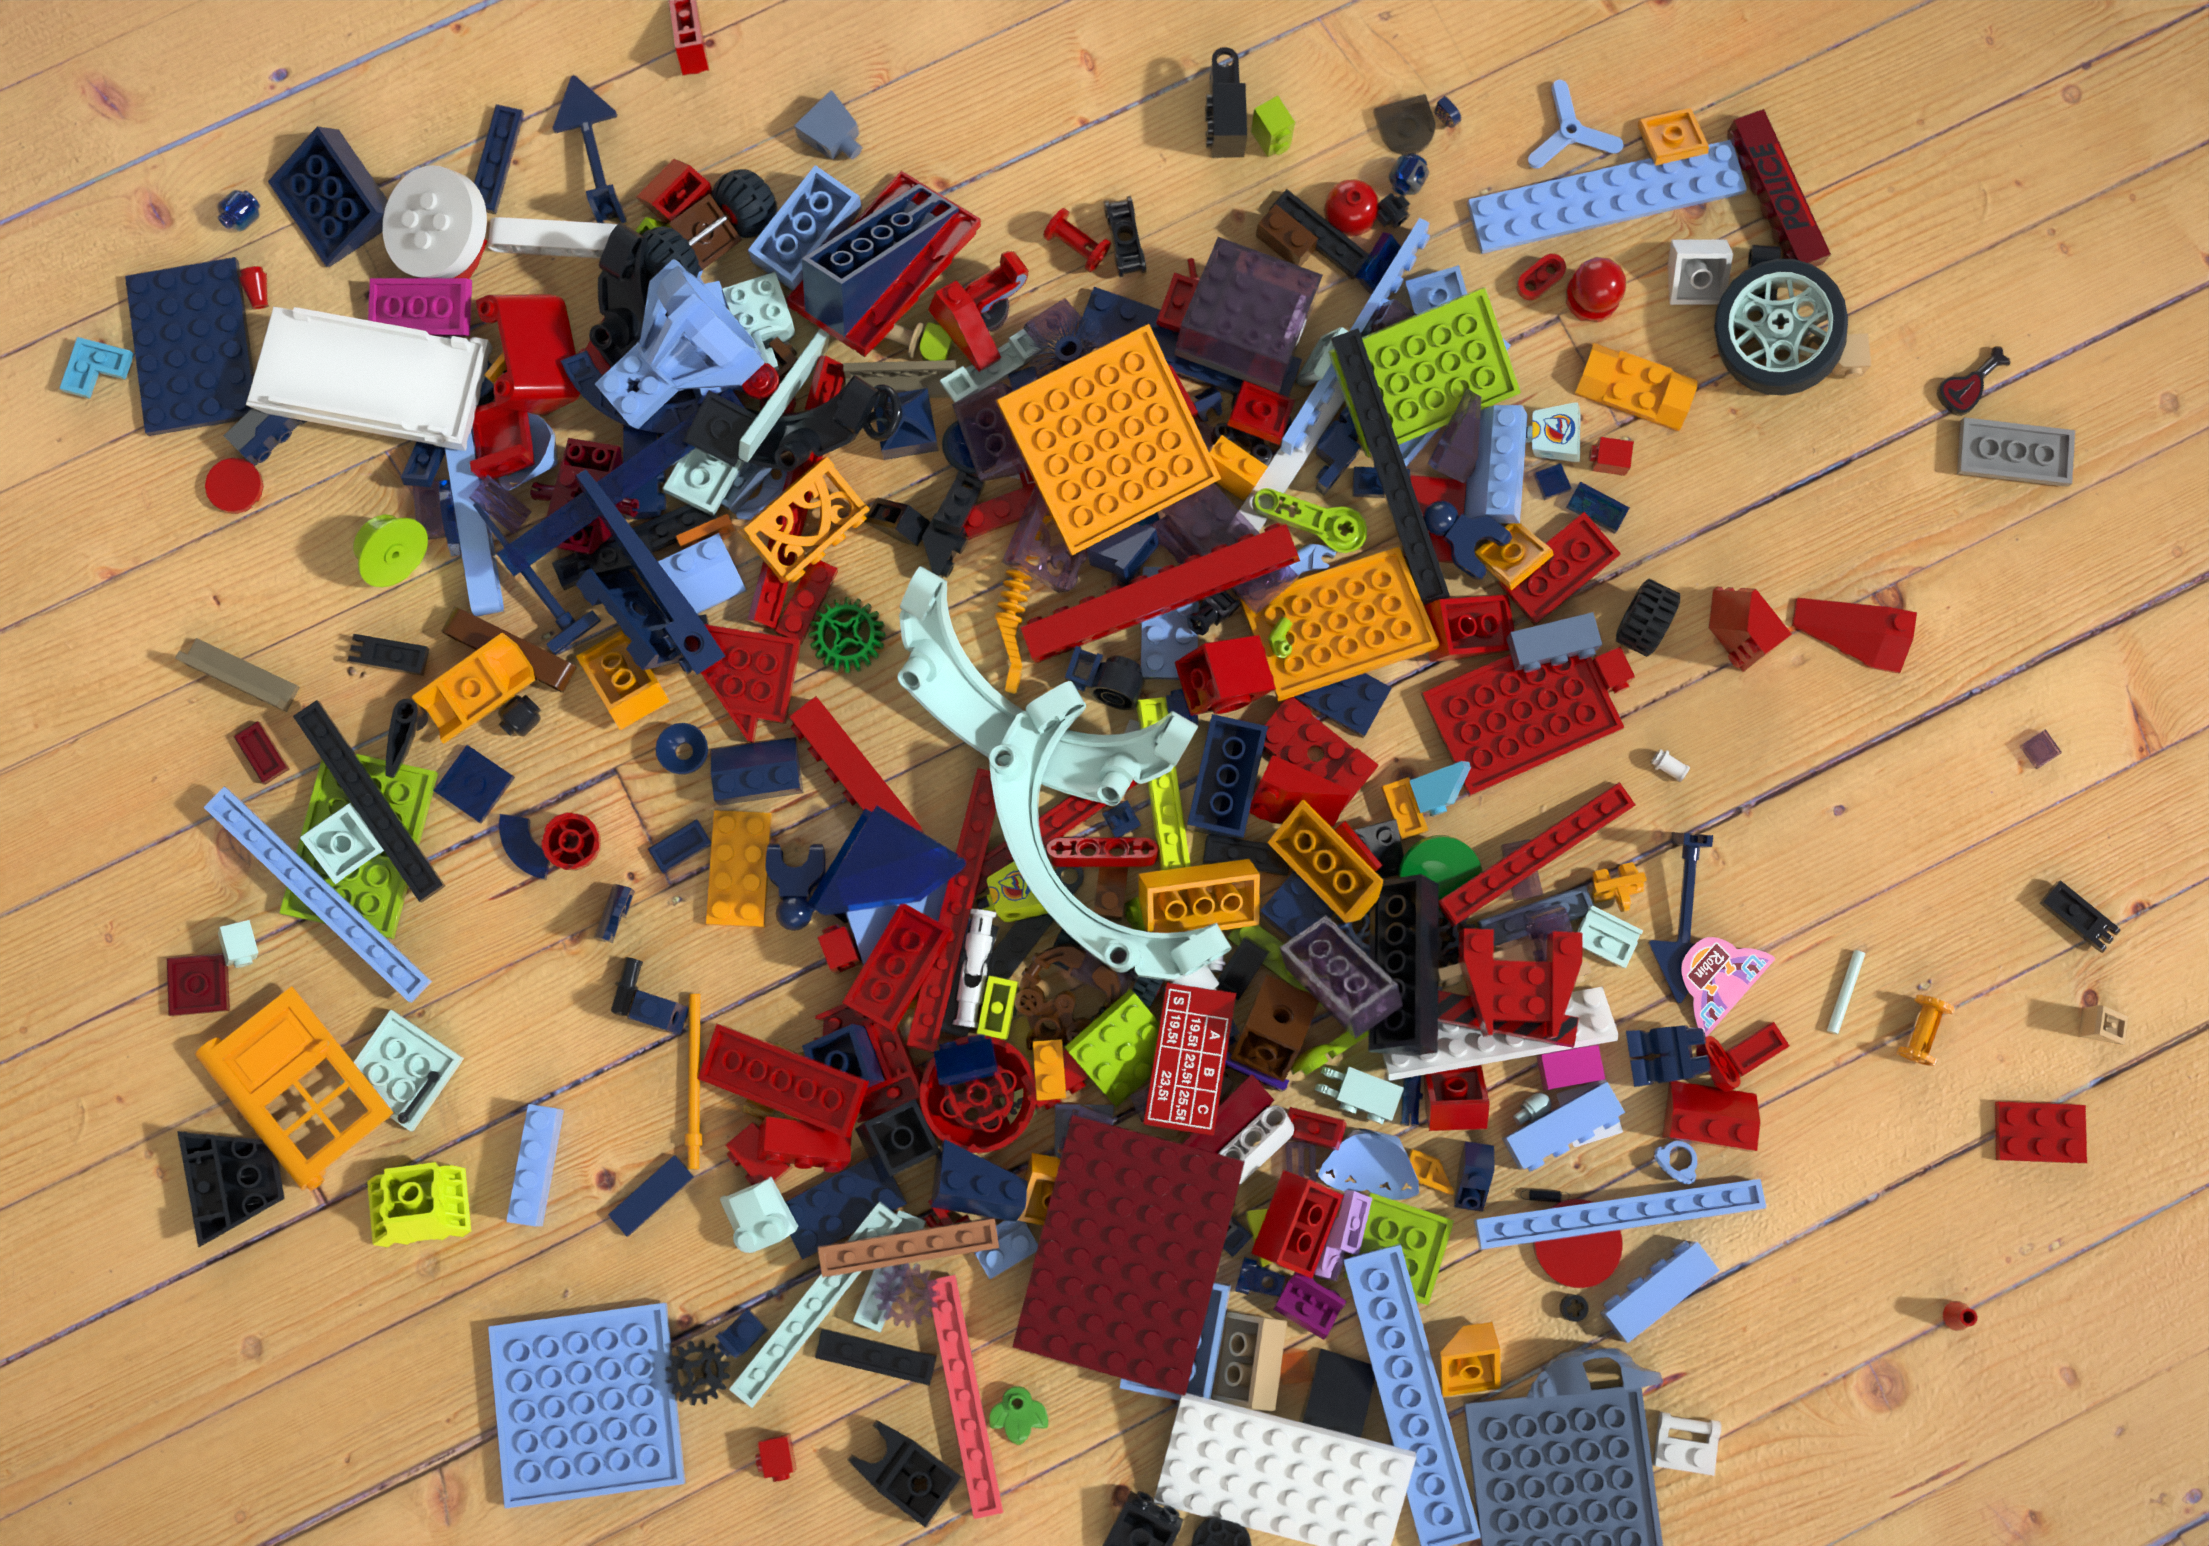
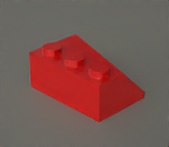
M1720 586L1713 589L1709 629L1729 653L1728 658L1736 668H1741L1743 672L1792 635L1757 589L1740 588L1735 591L1733 587L1723 590Z

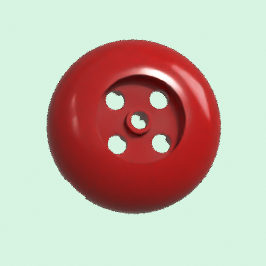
M986 1035L962 1037L941 1048L928 1063L920 1085V1104L928 1126L942 1141L946 1139L971 1153L992 1152L1012 1143L1027 1128L1036 1108V1081L1028 1061L1011 1044ZM990 1069L993 1072V1077L990 1081L986 1082L981 1079L980 1074L982 1070ZM1026 1074L1030 1081L1031 1095L1020 1079ZM958 1081H963L966 1084V1091L962 1094L954 1091V1085ZM1023 1088V1101L1020 1111L1015 1120L1010 1124L1007 1116L1014 1103V1092ZM978 1089L985 1092L982 1100L975 1099L974 1093ZM997 1095L1003 1096L1005 1099V1104L1001 1108L994 1107L992 1103L993 1098ZM969 1108L977 1109L979 1113L977 1119L973 1121L967 1119L966 1111Z

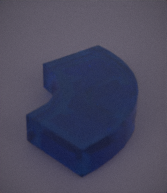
M449 479L439 482V498L445 536L451 557L459 556L462 552L451 483Z
M500 814V838L509 858L517 867L529 875L547 880L550 861L545 857L543 849L532 837L530 819Z

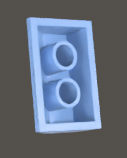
M719 533L658 561L697 614L747 591Z

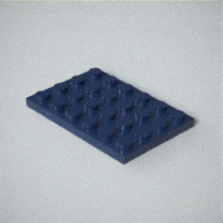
M236 257L125 276L144 428L148 436L239 421L252 409L246 403L254 378L243 289L239 277H241L240 267Z

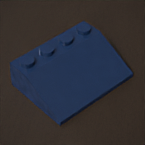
M317 126L268 180V183L326 267H331L383 232V216L388 199L338 129Z

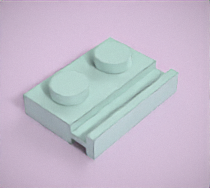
M1589 905L1587 914L1583 918L1577 932H1583V949L1621 968H1626L1643 930L1593 905Z

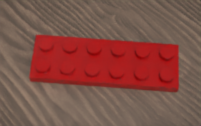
M716 1024L698 1076L699 1080L849 1138L851 1137L869 1084L868 1080L722 1024Z

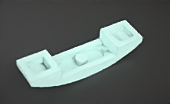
M1030 324L1009 337L1008 342L998 348L1001 356L998 362L981 372H978L973 364L967 368L962 366L941 379L940 383L955 404L961 403L990 389L1008 378V375L1017 372L1037 357L1038 353L1043 352V349H1046L1043 346L1047 344L1043 343L1045 341L1041 340L1042 337L1038 336L1040 334Z

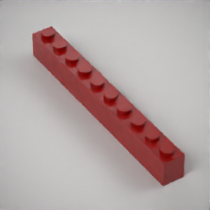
M1272 524L1264 529L1265 532L1256 536L1254 534L1244 535L1238 539V543L1227 546V544L1216 546L1211 549L1212 553L1202 557L1200 554L1190 556L1184 560V564L1179 566L1168 565L1158 570V574L1151 577L1147 575L1139 576L1131 581L1132 584L1121 587L1118 585L1111 587L1105 591V595L1097 598L1095 596H1088L1081 599L1079 605L1071 608L1063 606L1055 609L1051 616L1046 618L1038 616L1026 622L1027 625L1020 628L1031 658L1036 663L1045 661L1073 650L1076 646L1081 647L1299 562L1300 558L1287 524Z

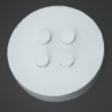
M424 166L410 172L394 188L384 211L383 239L392 261L405 273L418 278H454L461 274L475 260L485 238L487 214L483 197L477 186L469 178L441 166Z

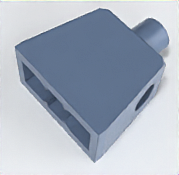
M829 91L794 125L797 137L829 159H835L842 151L850 159H855L862 151V146L855 141L859 135L858 125L833 91Z

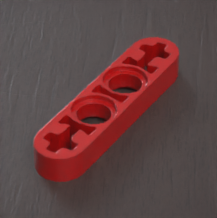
M1056 838L1047 844L1046 853L1051 865L1056 867H1146L1155 864L1157 861L1158 845L1150 838ZM1089 848L1093 849L1096 853L1092 856H1084L1080 852L1083 849ZM1118 848L1123 850L1124 853L1120 856H1113L1109 851ZM1058 850H1061V851H1062V854H1060V855H1058V854H1056V853H1057ZM1142 850H1148V854H1143Z

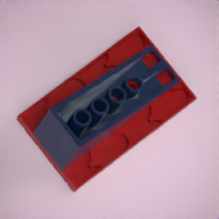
M901 170L849 229L802 258L803 280L786 298L787 307L796 311L811 323L816 324V326L831 336L836 337L837 340L851 349L856 350L863 357H866L894 328V324L918 301L919 295L952 263V259L976 235L977 230L981 227V219Z

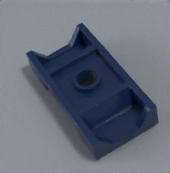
M587 569L576 583V586L592 606L603 604L606 611L620 625L623 633L631 639L632 642L626 650L633 657L635 664L642 670L678 663L679 655L675 649L669 650L661 637L664 635L661 629L670 624V622L632 573L628 570L598 577L592 569ZM684 641V647L688 651L690 647Z

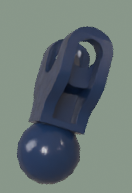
M1438 500L1432 502L1423 513L1427 530L1436 536H1445L1442 540L1449 544L1451 548V558L1454 565L1475 580H1482L1486 575L1485 565L1475 556L1474 547L1476 542L1487 539L1498 546H1504L1512 540L1511 533L1493 518L1479 517L1470 519L1463 514L1459 517L1457 509L1447 501Z
M770 843L767 846L765 868L772 883L779 888L781 901L776 909L777 921L786 930H801L808 925L812 918V906L809 903L811 892L820 885V880L825 878L826 855L823 844L811 845L807 861L802 866L794 868L784 863L783 851L780 845Z

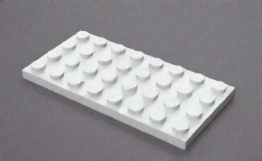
M1186 1393L1185 1396L1181 1395L1154 1503L1162 1506L1168 1505L1178 1510L1209 1518L1219 1517L1239 1523L1247 1528L1317 1546H1391L1415 1464L1416 1452Z

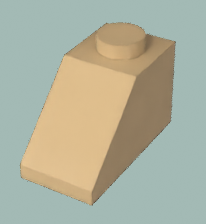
M1868 333L1847 334V342L1841 359L1832 370V373L1836 376L1845 375L1846 378L1850 379L1858 378L1871 366ZM1812 336L1805 347L1818 350L1824 340L1817 336Z

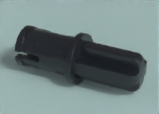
M629 957L625 958L620 980L615 983L618 987L611 1007L612 1013L619 1016L628 1015L634 991L638 990L636 984L643 961Z

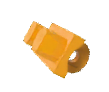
M1633 862L1619 866V878L1615 879L1610 878L1607 869L1594 871L1591 896L1594 904L1615 899L1619 910L1625 912L1630 910L1631 900L1629 895L1644 892V882L1647 880L1645 873H1639Z

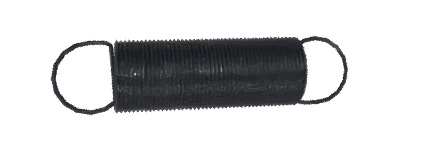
M1528 1190L1530 1191L1529 1201H1562L1561 1191Z

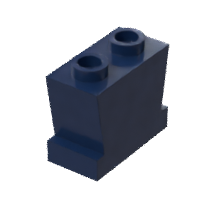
M1136 522L1087 548L1090 566L1116 574L1117 580L1127 585L1158 547L1157 530L1148 524L1143 528Z

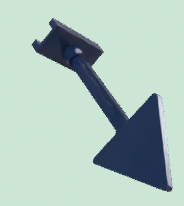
M572 75L552 129L554 133H560L581 128L596 189L586 191V195L597 223H604L606 220L619 217L621 223H626L625 213L613 184H606L592 128L594 123L616 118L618 116L617 112L576 75Z
M479 503L473 504L485 523L509 552L514 565L557 619L555 623L562 631L547 643V646L555 655L601 622L593 610L576 621L569 612H565L524 557L512 547Z
M1672 832L1671 843L1683 846L1682 859H1684L1678 939L1676 942L1649 940L1648 944L1675 1001L1681 1003L1689 992L1682 977V962L1688 951L1695 945V943L1690 942L1696 863L1700 857V848L1713 846V835H1690V833Z

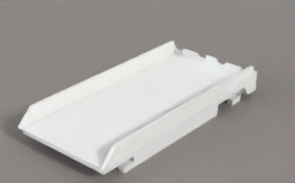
M273 306L246 405L266 414L466 451L467 440L472 429L474 413L479 402L482 382H484V374L487 370L492 346L488 339L472 337L467 340L466 338L455 336L449 339L429 335L423 330L297 307L290 310Z

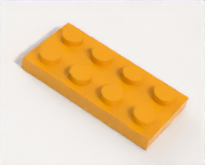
M714 810L706 914L707 925L765 928L768 874L765 866L767 846L771 842V813Z

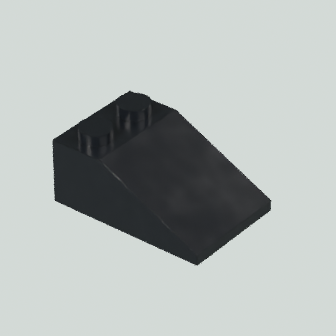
M1320 1348L1299 1422L1361 1438L1375 1379L1372 1365Z

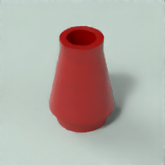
M253 266L240 270L241 277H239V280L251 303L252 309L258 310L269 307L267 273L263 271V267Z
M1961 1301L1950 1302L1943 1310L1945 1324L1955 1331H1962L1969 1326L1975 1325L1978 1319L1977 1313Z

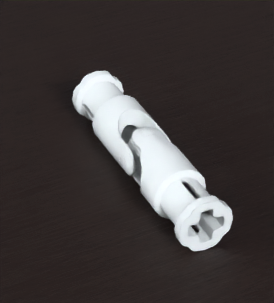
M971 909L970 914L973 915L970 933H967L965 942L968 960H965L962 964L956 999L959 1001L957 1018L953 1020V1025L978 1028V1008L983 1003L987 977V965L984 961L991 951L993 937L990 936L992 920L996 917V913ZM965 973L972 976H982L979 985L974 988L967 987L964 980Z

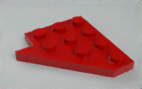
M704 624L725 657L702 671L701 675L747 741L754 743L758 720L786 724L801 640ZM686 637L685 642L690 647L688 651H697V640L693 637Z

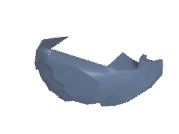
M1618 1348L1560 1353L1546 1365L1544 1371L1539 1373L1536 1381L1532 1383L1526 1399L1591 1393L1590 1384L1582 1363L1596 1358H1611L1619 1363L1624 1390L1663 1383L1660 1372L1638 1366L1631 1356Z

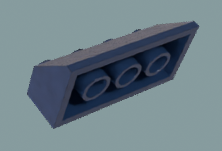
M1212 714L1186 830L1213 836L1244 838L1268 726Z

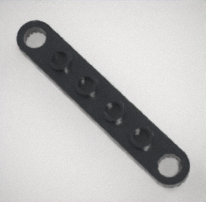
M1058 867L1055 870L1063 885L1074 895L1083 883V869L1081 867ZM1070 868L1077 872L1078 879L1072 884L1063 882L1061 874L1065 869ZM1049 913L1016 921L991 954L987 967L986 983L989 976L1005 979L1012 977L1054 922Z

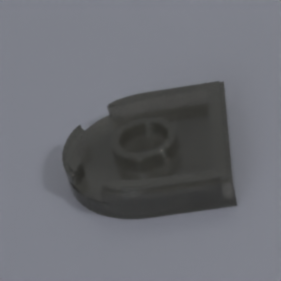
M1426 94L1374 108L1373 114L1381 138L1392 151L1401 155H1414L1425 150L1431 143L1435 132V120Z

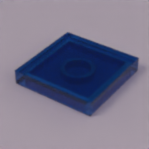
M466 745L433 791L482 824L515 777L469 745Z

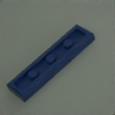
M498 104L495 106L474 184L483 197L486 213L497 214L524 117V112L521 109Z

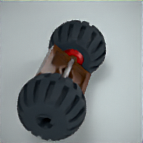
M747 169L730 171L722 175L715 183L711 195L705 196L665 227H656L644 232L642 236L648 242L644 252L648 287L650 280L673 259L677 260L686 271L697 278L700 271L740 243L742 238H752L760 235L777 214V202L767 183L759 175Z

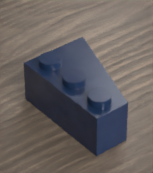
M944 1139L939 1148L941 1152L936 1154L931 1207L1017 1222L1026 1208L1028 1181Z

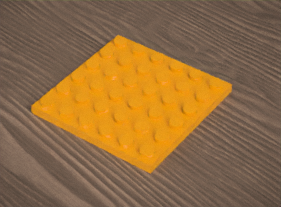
M1149 324L996 400L1070 555H1074L1221 479Z

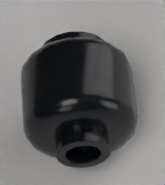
M526 694L523 697L514 695L498 711V715L502 719L499 726L510 736L514 733L521 737L526 736L541 721L539 715L541 709Z

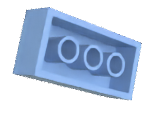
M815 165L750 246L748 252L751 261L768 274L776 272L778 281L793 291L803 280L802 258L847 229L862 210L859 195Z

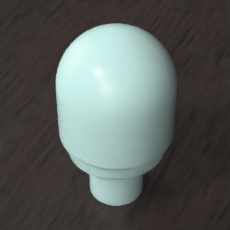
M1543 1093L1533 1094L1523 1101V1104L1520 1105L1521 1110L1513 1115V1119L1518 1125H1521L1528 1119L1531 1122L1539 1120L1551 1109L1549 1097Z

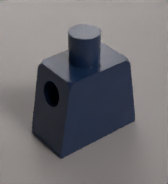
M637 990L628 1019L681 1035L689 1013V1007ZM675 1012H676L675 1019H674V1021H673V1023H672L673 1016H674V1014H675Z

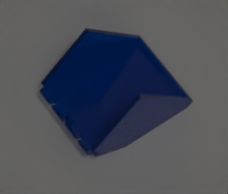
M876 805L872 812L865 808L805 908L814 914L831 915L920 902L959 873L966 866V861L961 857L958 858L959 855L879 806Z

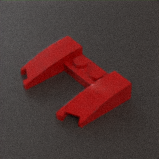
M844 1004L815 1016V1019L823 1020L822 1037L851 1024L865 1026L886 1080L867 1088L859 1111L861 1117L857 1119L858 1123L884 1114L913 1099L917 1100L920 1098V1085L923 1076L919 1067L915 1068L899 1026L892 1032Z

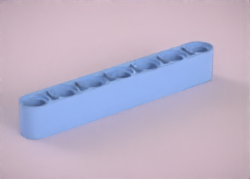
M472 427L468 436L466 451L445 448L470 607L473 615L482 616L503 612L504 605L492 531L473 506L474 503L478 502L489 516L484 481L471 472L470 461L477 459Z

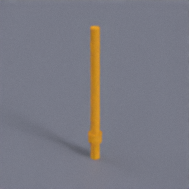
M689 994L688 1134H685V1146H688L687 1169H699V1146H702V1134L700 1133V1080L698 1079L700 1073L701 994Z

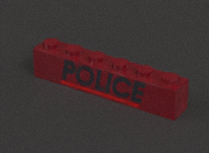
M1761 109L1733 120L1727 131V138L1738 153L1740 168L1746 171L1749 177L1751 192L1757 195L1760 201L1762 216L1764 219H1768L1771 225L1773 240L1776 244L1780 245L1783 259H1796L1812 264L1815 267L1823 265L1831 253L1765 110Z

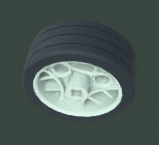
M1796 259L1770 260L1745 270L1730 283L1721 296L1716 310L1714 330L1719 355L1726 369L1738 382L1753 391L1766 395L1785 396L1803 392L1817 385L1832 372L1840 361L1847 342L1848 314L1845 299L1838 285L1824 271L1812 264ZM1788 288L1790 299L1770 301L1771 289ZM1793 289L1803 292L1794 297ZM1766 291L1765 299L1757 297V295ZM1803 306H1809L1813 309V314L1808 317H1802L1797 312ZM1752 311L1762 312L1763 317L1761 320L1753 322L1748 319V315ZM1828 320V331L1822 330L1817 325ZM1735 328L1745 331L1737 340L1735 339ZM1809 332L1824 340L1818 350L1802 346L1803 340ZM1755 337L1763 349L1746 356L1740 348L1751 338ZM1779 350L1789 351L1790 357L1787 360L1779 361L1774 357L1775 353ZM1799 354L1810 357L1799 364ZM1764 357L1767 359L1766 366L1756 363V361Z

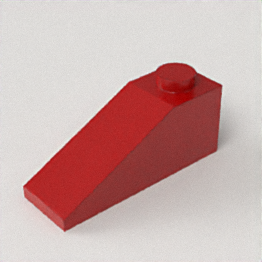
M669 0L675 49L682 75L699 74L703 71H709L697 0Z
M956 280L936 291L928 311L978 372L998 362L1001 356L974 300Z

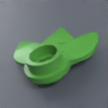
M1013 1386L1006 1390L1002 1402L996 1404L991 1409L989 1424L991 1429H1001L1004 1427L1009 1440L1016 1445H1021L1029 1437L1031 1427L1041 1429L1048 1427V1414L1042 1403L1032 1400L1031 1394L1026 1388ZM1015 1398H1020L1023 1402L1021 1405L1015 1406L1012 1404V1401Z

